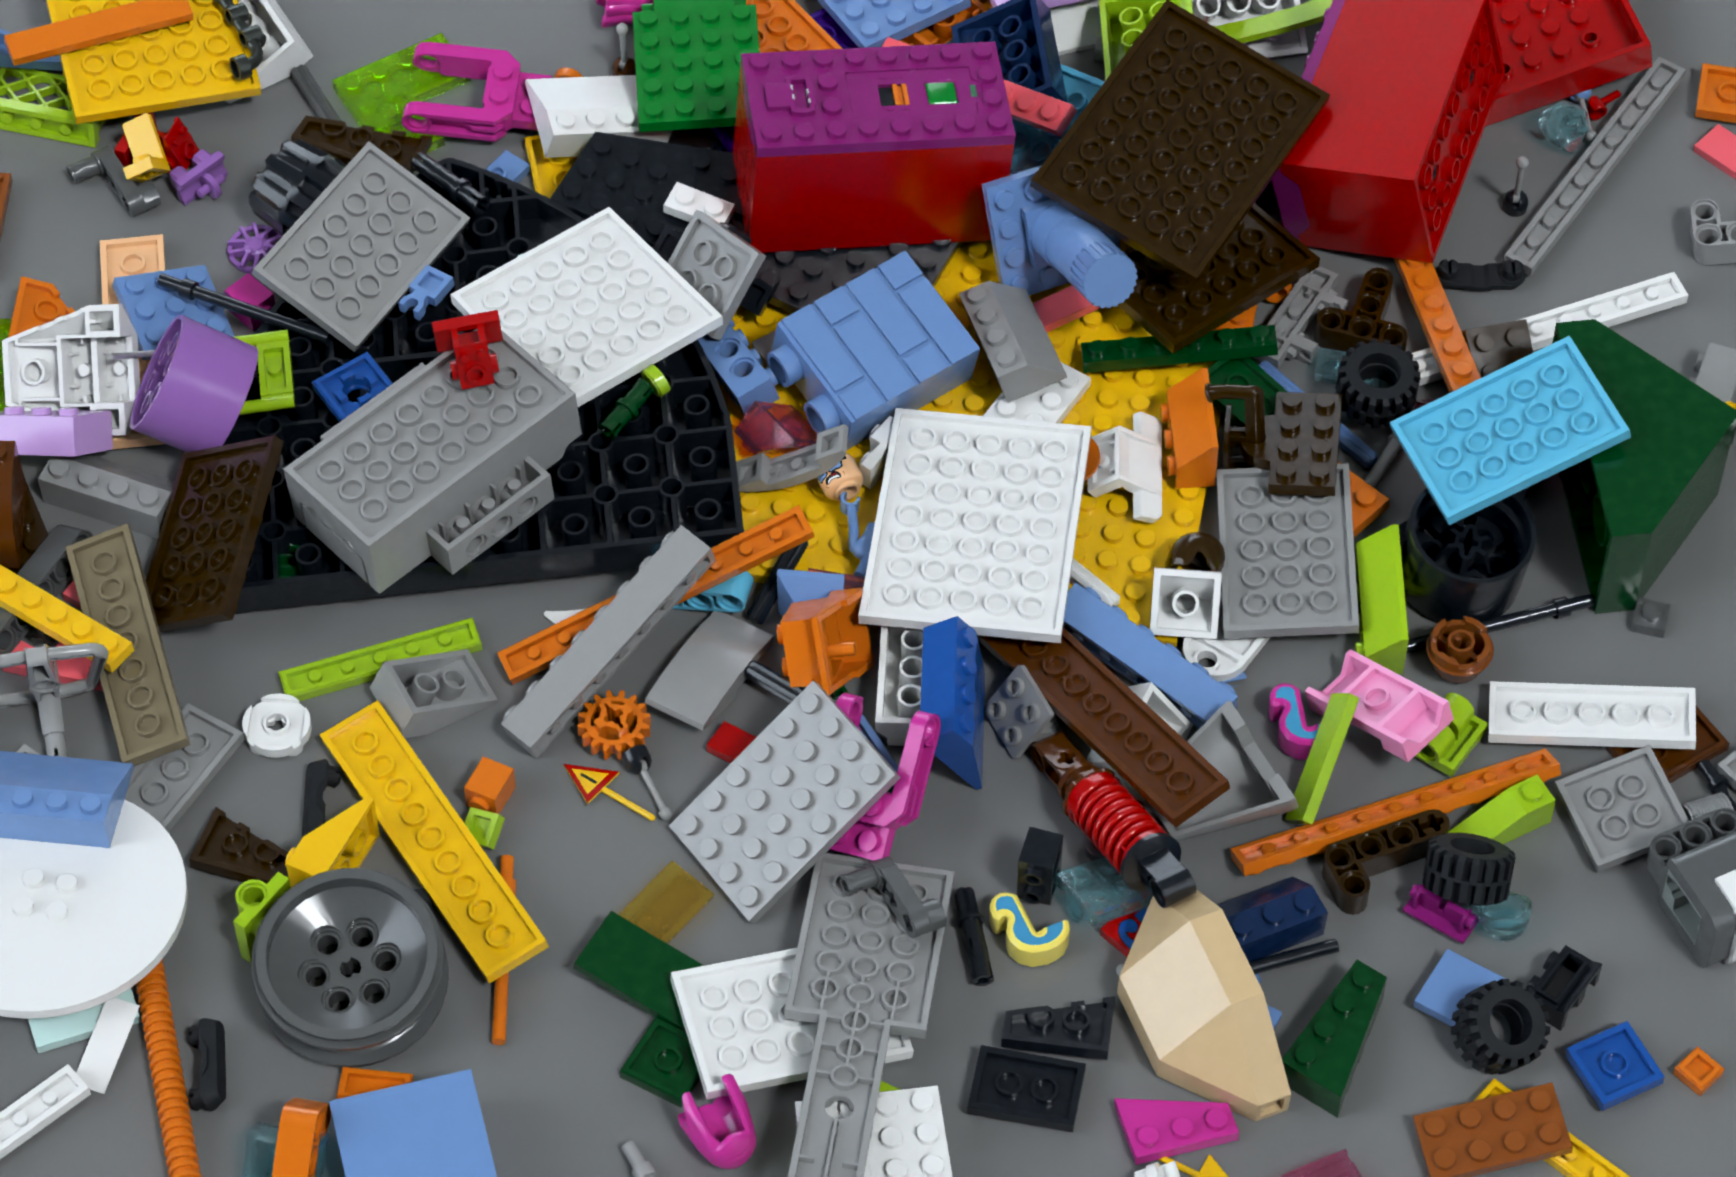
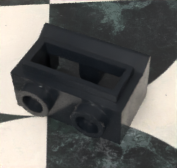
M1567 945L1564 946L1560 953L1553 951L1548 956L1543 966V969L1546 970L1541 978L1534 975L1526 988L1530 987L1535 991L1533 995L1535 999L1541 998L1544 1002V1005L1541 1006L1542 1011L1548 1012L1550 1018L1545 1022L1560 1031L1563 1029L1571 1007L1573 1005L1578 1007L1581 1004L1589 984L1592 986L1597 984L1602 963L1588 959ZM1566 967L1574 972L1575 975L1555 999L1545 993V990L1561 969Z

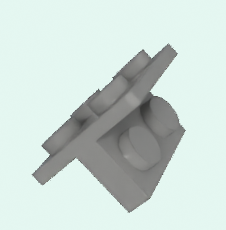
M1017 665L984 706V713L1012 758H1020L1032 742H1038L1062 731L1052 708L1025 665Z

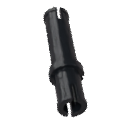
M425 152L417 153V156L423 161H420L415 156L413 157L411 168L446 191L454 202L464 204L477 215L484 213L478 207L479 205L485 210L488 209L490 199L474 189L471 182L466 178L460 179L430 158Z

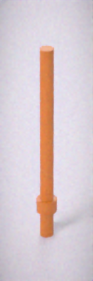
M502 855L500 857V875L516 896L517 881L513 879L514 857L512 855ZM509 972L494 982L492 1043L494 1045H504L506 1043Z

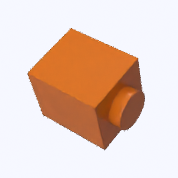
M483 756L464 787L466 806L500 814L516 788L514 768Z

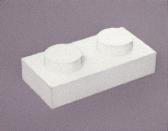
M676 182L663 205V212L690 222L694 212L699 210L719 223L724 222L728 224L734 213L735 204Z

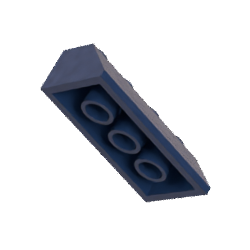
M1293 876L1217 904L1222 908L1248 962L1324 935L1328 912L1313 886Z

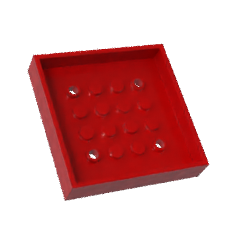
M1491 0L1504 68L1507 73H1505L1486 126L1651 68V43L1629 1Z

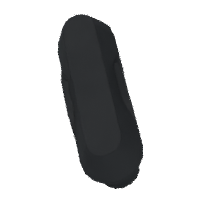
M1444 259L1435 268L1443 289H1465L1470 291L1512 290L1520 286L1526 277L1523 264L1518 260L1472 265L1470 263H1458L1453 259L1450 261Z
M327 759L311 762L307 767L302 837L325 823L326 804L323 801V792L327 786L335 788L341 781L342 770L339 766L329 765Z
M202 1018L198 1025L191 1026L188 1030V1042L196 1049L199 1047L202 1052V1063L199 1066V1087L190 1090L189 1104L196 1111L203 1108L214 1111L226 1099L225 1030L220 1021Z

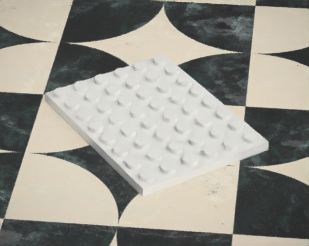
M895 408L860 603L859 624L923 630L924 627L958 616L980 636L1061 643L1091 439V426Z

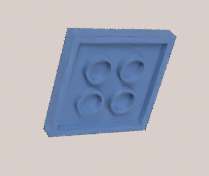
M205 265L114 278L112 286L119 304H122L138 335V351L155 350L170 323L180 314L235 337L222 307L196 298L189 300L180 297L178 292L158 285V278L163 273L180 280L187 278L196 281L200 287L216 292ZM141 357V359L148 360L151 357Z

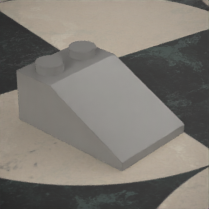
M468 649L385 661L370 686L374 697L380 702L404 738L428 735L495 705L498 700Z

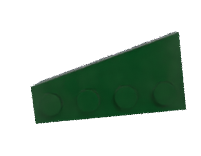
M1356 960L1282 1058L1290 1089L1337 1118L1352 1082L1357 1064L1362 1056L1366 1040L1381 1006L1387 980L1386 976L1359 960Z

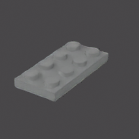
M187 703L182 709V714L191 745L136 765L125 796V800L134 803L159 821L168 833L245 740L243 732L190 703Z

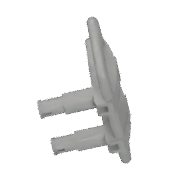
M98 643L49 647L47 644H43L44 646L24 647V651L1 654L0 668L26 664L29 690L0 695V708L37 702L47 755L68 757L61 698L91 691L98 686L109 655L107 648ZM93 657L86 678L60 684L56 660Z

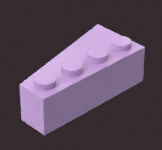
M24 406L4 407V411H0V441H15L19 455L75 457L112 450L111 410H79L76 407L59 408V411H52L51 407L31 408V411H24Z

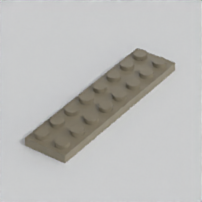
M126 523L66 546L82 613L131 641L135 650L113 673L104 669L100 677L122 763H133L136 766L191 745L130 526Z

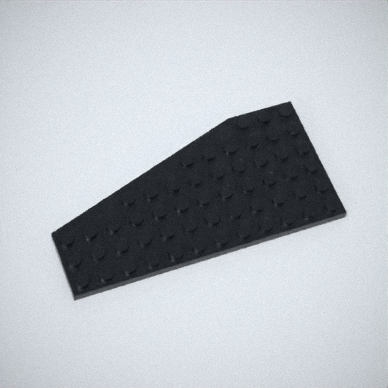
M595 132L550 198V202L569 209L584 220L610 207L653 248L665 225L683 234L689 224L687 221L663 212V205L676 182L734 203V213L728 224L745 233L732 152ZM951 239L934 240L931 244L907 245V243H892L889 246L839 249L835 247L821 248L819 250L765 252L763 254L766 255V258L756 277L777 288L769 302L770 304L787 312L794 313L808 304H813L815 300L840 286H845L846 283L865 272L877 268L878 265L905 250L922 271L923 276L934 287L962 242H950Z

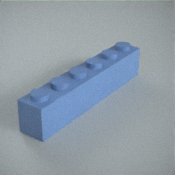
M1076 582L1070 588L1063 627L1094 656L1135 685L1152 682L1198 729L1229 700L1237 710L1238 696L1229 684L1214 680L1202 665L1196 662L1190 663L1184 659L1180 651L1169 643L1164 645L1155 638V635L1149 628L1142 624L1137 626L1128 619V616L1122 609L1114 605L1110 607L1103 602L1099 594L1092 588H1083Z

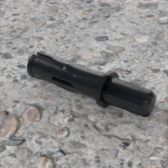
M961 887L957 889L954 895L959 915L957 926L962 929L973 984L986 986L994 981V975L983 932L984 916L979 913L974 890L971 887Z

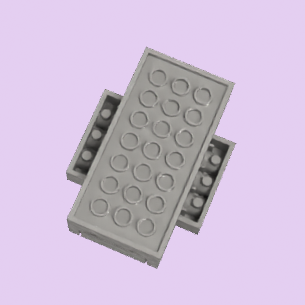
M503 331V341L488 343L489 354L496 353L499 373L493 374L495 384L462 390L460 380L453 381L449 361L456 360L454 350L445 351L427 365L421 363L329 429L320 436L321 442L283 469L295 518L303 525H306L307 529L379 594L430 556L452 575L555 499L551 475L546 470L563 457L567 446L572 441L582 435L576 394Z

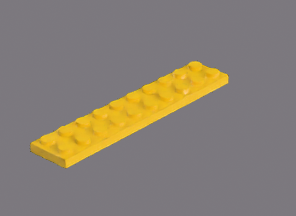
M378 700L320 734L323 744L361 799L367 796L374 798L379 825L418 882L425 888L434 905L489 984L549 948L545 937Z

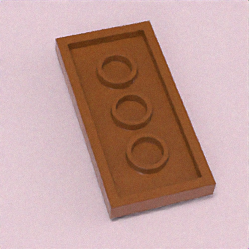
M1553 1082L1413 1115L1414 1127L1429 1177H1473L1569 1154L1573 1151Z

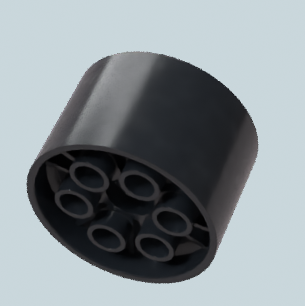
M1426 488L1418 496L1412 507L1400 543L1405 598L1420 613L1437 622L1446 619V622L1463 620V616L1483 621L1503 615L1515 601L1536 545L1535 522L1523 500L1517 494H1513L1448 525ZM1426 529L1432 537L1428 536L1427 534L1421 531ZM1503 548L1506 551V553H1494Z

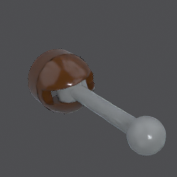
M619 23L616 26V32L620 37L621 57L614 61L612 67L613 76L636 75L634 59L627 58L626 33L628 32V26L625 23Z

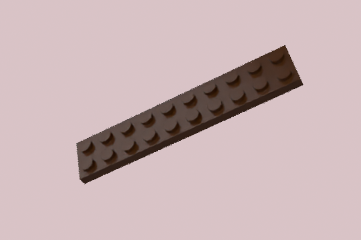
M1064 627L1061 643L977 635L978 641L1011 672L1017 665H1025L1053 712L1175 828L1230 789L1229 781Z

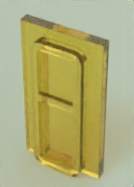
M672 860L619 915L668 944L712 900L714 893Z

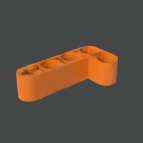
M294 1097L284 1105L279 1121L272 1177H315L320 1139L326 1135L331 1119L329 1103Z

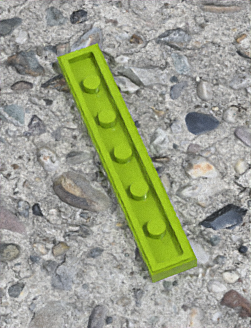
M472 617L282 670L278 674L284 694L294 696L300 702L371 682L375 679L385 661L464 649L474 653L483 649Z

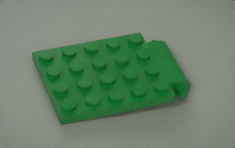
M653 0L654 3L641 4V12H632L639 132L735 126L741 54L760 53L756 4L746 5V0Z

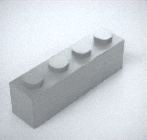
M1709 342L1706 353H1699L1694 367V371L1698 372L1697 378L1690 377V381L1724 403L1726 401L1732 402L1736 392V350Z

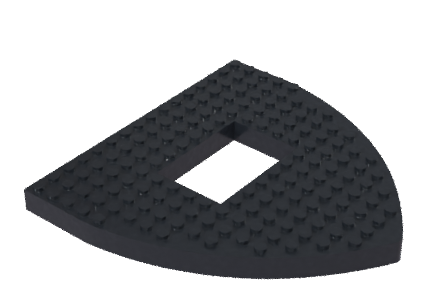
M445 158L437 162L460 179L466 178L471 182L474 189L490 199V205L487 210L480 205L478 206L484 213L477 215L464 204L454 202L446 191L422 174L416 175L418 179L470 217L465 228L431 265V267L452 276L455 286L436 307L428 304L425 315L420 321L414 318L413 309L415 306L410 307L406 313H403L399 310V305L397 304L356 352H353L335 337H332L329 344H325L288 331L295 408L239 415L223 444L227 445L272 435L284 441L235 613L639 568L643 560L648 556H653L661 547L664 537L671 531L675 532L680 525L689 530L710 548L743 533L744 528L730 415L713 368L698 339L653 364L665 376L671 391L662 397L652 394L639 408V415L634 420H629L614 440L604 436L601 433L603 430H599L598 426L615 408L614 403L619 397L623 398L638 378L643 379L642 371L578 407L582 435L572 441L567 446L563 457L546 470L551 475L554 500L452 575L430 556L382 593L376 592L369 583L365 582L307 529L306 525H303L294 516L283 469L321 442L320 436L339 423L313 390L311 382L366 352L371 355L392 383L399 380L419 364L427 365L444 353H437L432 322L464 316L452 304L450 294L517 258L518 255L530 251L584 221L583 218L569 209L550 202V199L499 174L455 158ZM281 296L270 310L323 329ZM262 322L256 333L285 329ZM475 329L460 331L458 334L473 332ZM258 361L245 401L261 399ZM356 389L351 391L347 397L351 402H358L357 398L364 396L368 392L363 389ZM290 544L299 545L294 554L297 564L293 565L298 567L299 574L288 578H281L280 554H290ZM272 558V566H268L267 562ZM273 567V579L269 580L272 577L265 575L267 570Z

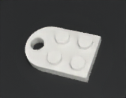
M1221 590L1217 639L1185 637L1182 657L1190 663H1198L1203 658L1212 659L1216 664L1212 667H1204L1208 671L1209 676L1217 682L1227 681L1244 672L1271 637L1224 639Z

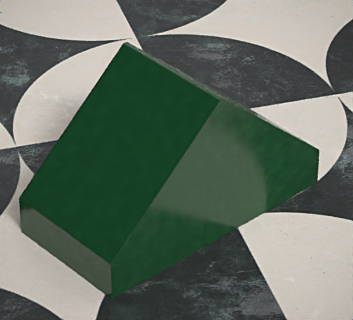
M1596 319L1556 323L1552 344L1570 335L1631 433V438L1559 472L1589 593H1592L1595 599L1594 613L1601 614L1635 610L1637 600L1645 596L1718 495L1736 424V410Z

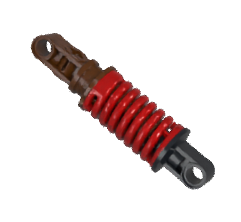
M1062 731L1030 745V754L1038 770L1044 773L1056 786L1058 794L1063 800L1062 809L1064 814L1069 816V820L1076 824L1083 834L1088 837L1121 875L1124 883L1129 888L1136 891L1149 890L1162 908H1166L1196 893V885L1191 873L1186 866L1180 863L1181 847L1178 841L1163 830L1149 812L1122 785L1120 779L1115 777V773L1108 768L1099 769L1096 764L1088 762Z

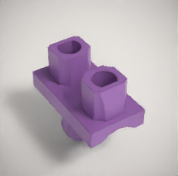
M201 149L194 154L192 158L194 168L190 171H187L182 166H177L170 171L171 184L177 190L179 202L184 206L197 197L202 198L207 194L213 199H217L222 195L219 185L226 181L225 177L228 176V173L223 164L225 156L219 150L214 154H210L206 150Z

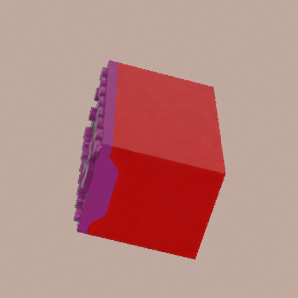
M1333 0L1330 8L1325 10L1321 31H1317L1315 34L1314 48L1311 55L1308 54L1305 59L1304 72L1301 77L1330 94L1329 101L1272 178L1282 217V226L1308 247L1433 263L1505 76L1491 0Z
M995 41L742 53L733 161L737 174L736 181L739 200L741 201L744 231L751 238L750 245L765 253L819 250L821 248L835 247L839 249L889 246L892 243H907V245L931 244L934 240L951 239L950 242L991 240L981 184L1010 175L1016 137Z

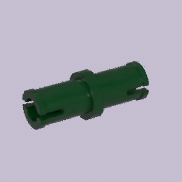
M638 378L623 398L619 397L614 403L615 408L598 426L599 430H603L601 433L604 436L614 440L628 421L634 420L639 415V408L654 393V389L650 388L651 384L644 379Z

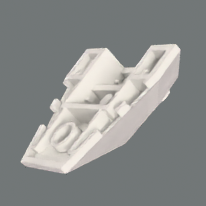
M122 304L88 305L68 315L60 316L53 321L2 340L5 405L24 406V411H31V408L51 407L52 411H59V408L76 407L79 410H111L112 435H129L131 411L140 386L139 358L110 359V354L138 351V335Z

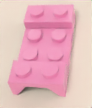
M1351 649L1345 654L1341 674L1323 691L1311 687L1305 690L1310 709L1322 716L1325 713L1332 693H1350L1358 697L1359 702L1350 724L1380 739L1384 750L1406 762H1409L1454 720L1448 700Z

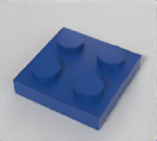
M1628 1021L1567 1047L1565 1051L1567 1060L1601 1111L1663 1084L1665 1078Z

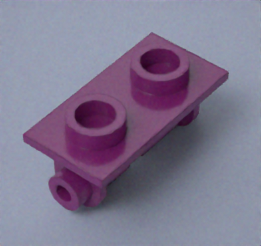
M1414 884L1409 893L1411 898L1402 910L1461 944H1464L1481 918L1473 914L1471 909L1466 910L1432 893L1423 884Z

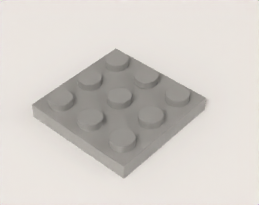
M699 210L694 212L667 263L722 315L723 325L707 335L721 340L766 255L706 213Z
M1650 745L1555 781V789L1597 872L1647 854L1651 841L1655 836L1689 821Z

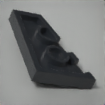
M1115 996L1103 998L1101 1003L1085 1005L1083 1000L1071 1002V1007L1052 1009L1046 1005L1006 1011L1001 1047L1107 1060Z

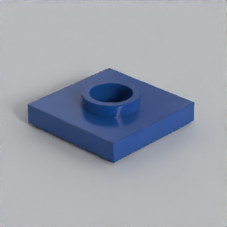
M368 352L311 382L313 390L339 422L393 384ZM356 389H363L368 392L364 396L357 398L358 402H351L347 397L351 391Z

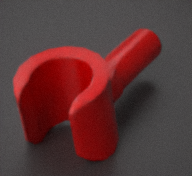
M1616 90L1600 99L1598 96H1592L1589 99L1590 106L1587 107L1589 117L1593 121L1604 117L1607 113L1605 106L1621 96L1620 91Z

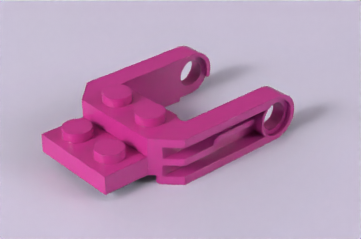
M422 42L415 47L414 66L425 71L439 72L440 75L486 80L483 96V108L421 101L409 102L405 105L402 116V125L407 130L420 134L491 142L506 136L507 131L511 128L538 131L525 81L526 79L551 78V75L520 72L521 64L507 50L436 42ZM422 56H432L436 60H428ZM412 115L422 116L425 119L418 120L413 118Z
M843 693L837 699L836 704L861 731L859 724L863 712L862 700L864 701V698L850 693ZM917 711L914 714L909 725L897 772L901 778L894 784L893 792H886L830 848L831 850L874 861L890 855L896 830L901 826L906 827L919 817L941 729L940 717L937 714L925 711Z

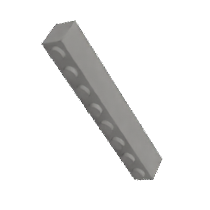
M682 525L675 532H669L662 540L659 550L653 556L645 558L639 566V572L630 581H625L619 587L616 597L608 606H602L597 611L592 624L586 630H581L576 634L571 642V647L563 656L559 655L551 662L549 671L541 680L534 681L529 686L524 699L518 705H513L508 709L501 723L506 734L537 759L582 710L583 704L591 700L593 695L601 689L716 561L712 549Z

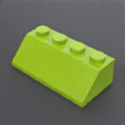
M1394 524L1356 542L1355 545L1360 642H1355V652L1397 674H1403L1409 637L1399 524Z

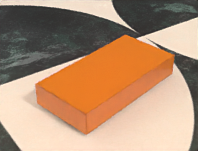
M343 1067L336 1099L414 1082V1076L408 1073Z

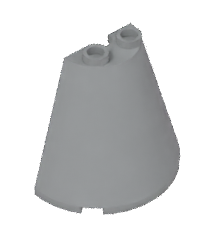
M1230 700L1224 703L1187 741L1229 781L1230 789L1176 828L1147 800L1141 803L1143 808L1154 819H1159L1163 830L1177 841L1280 815L1299 808L1295 796L1281 775L1275 773L1255 743L1245 721Z

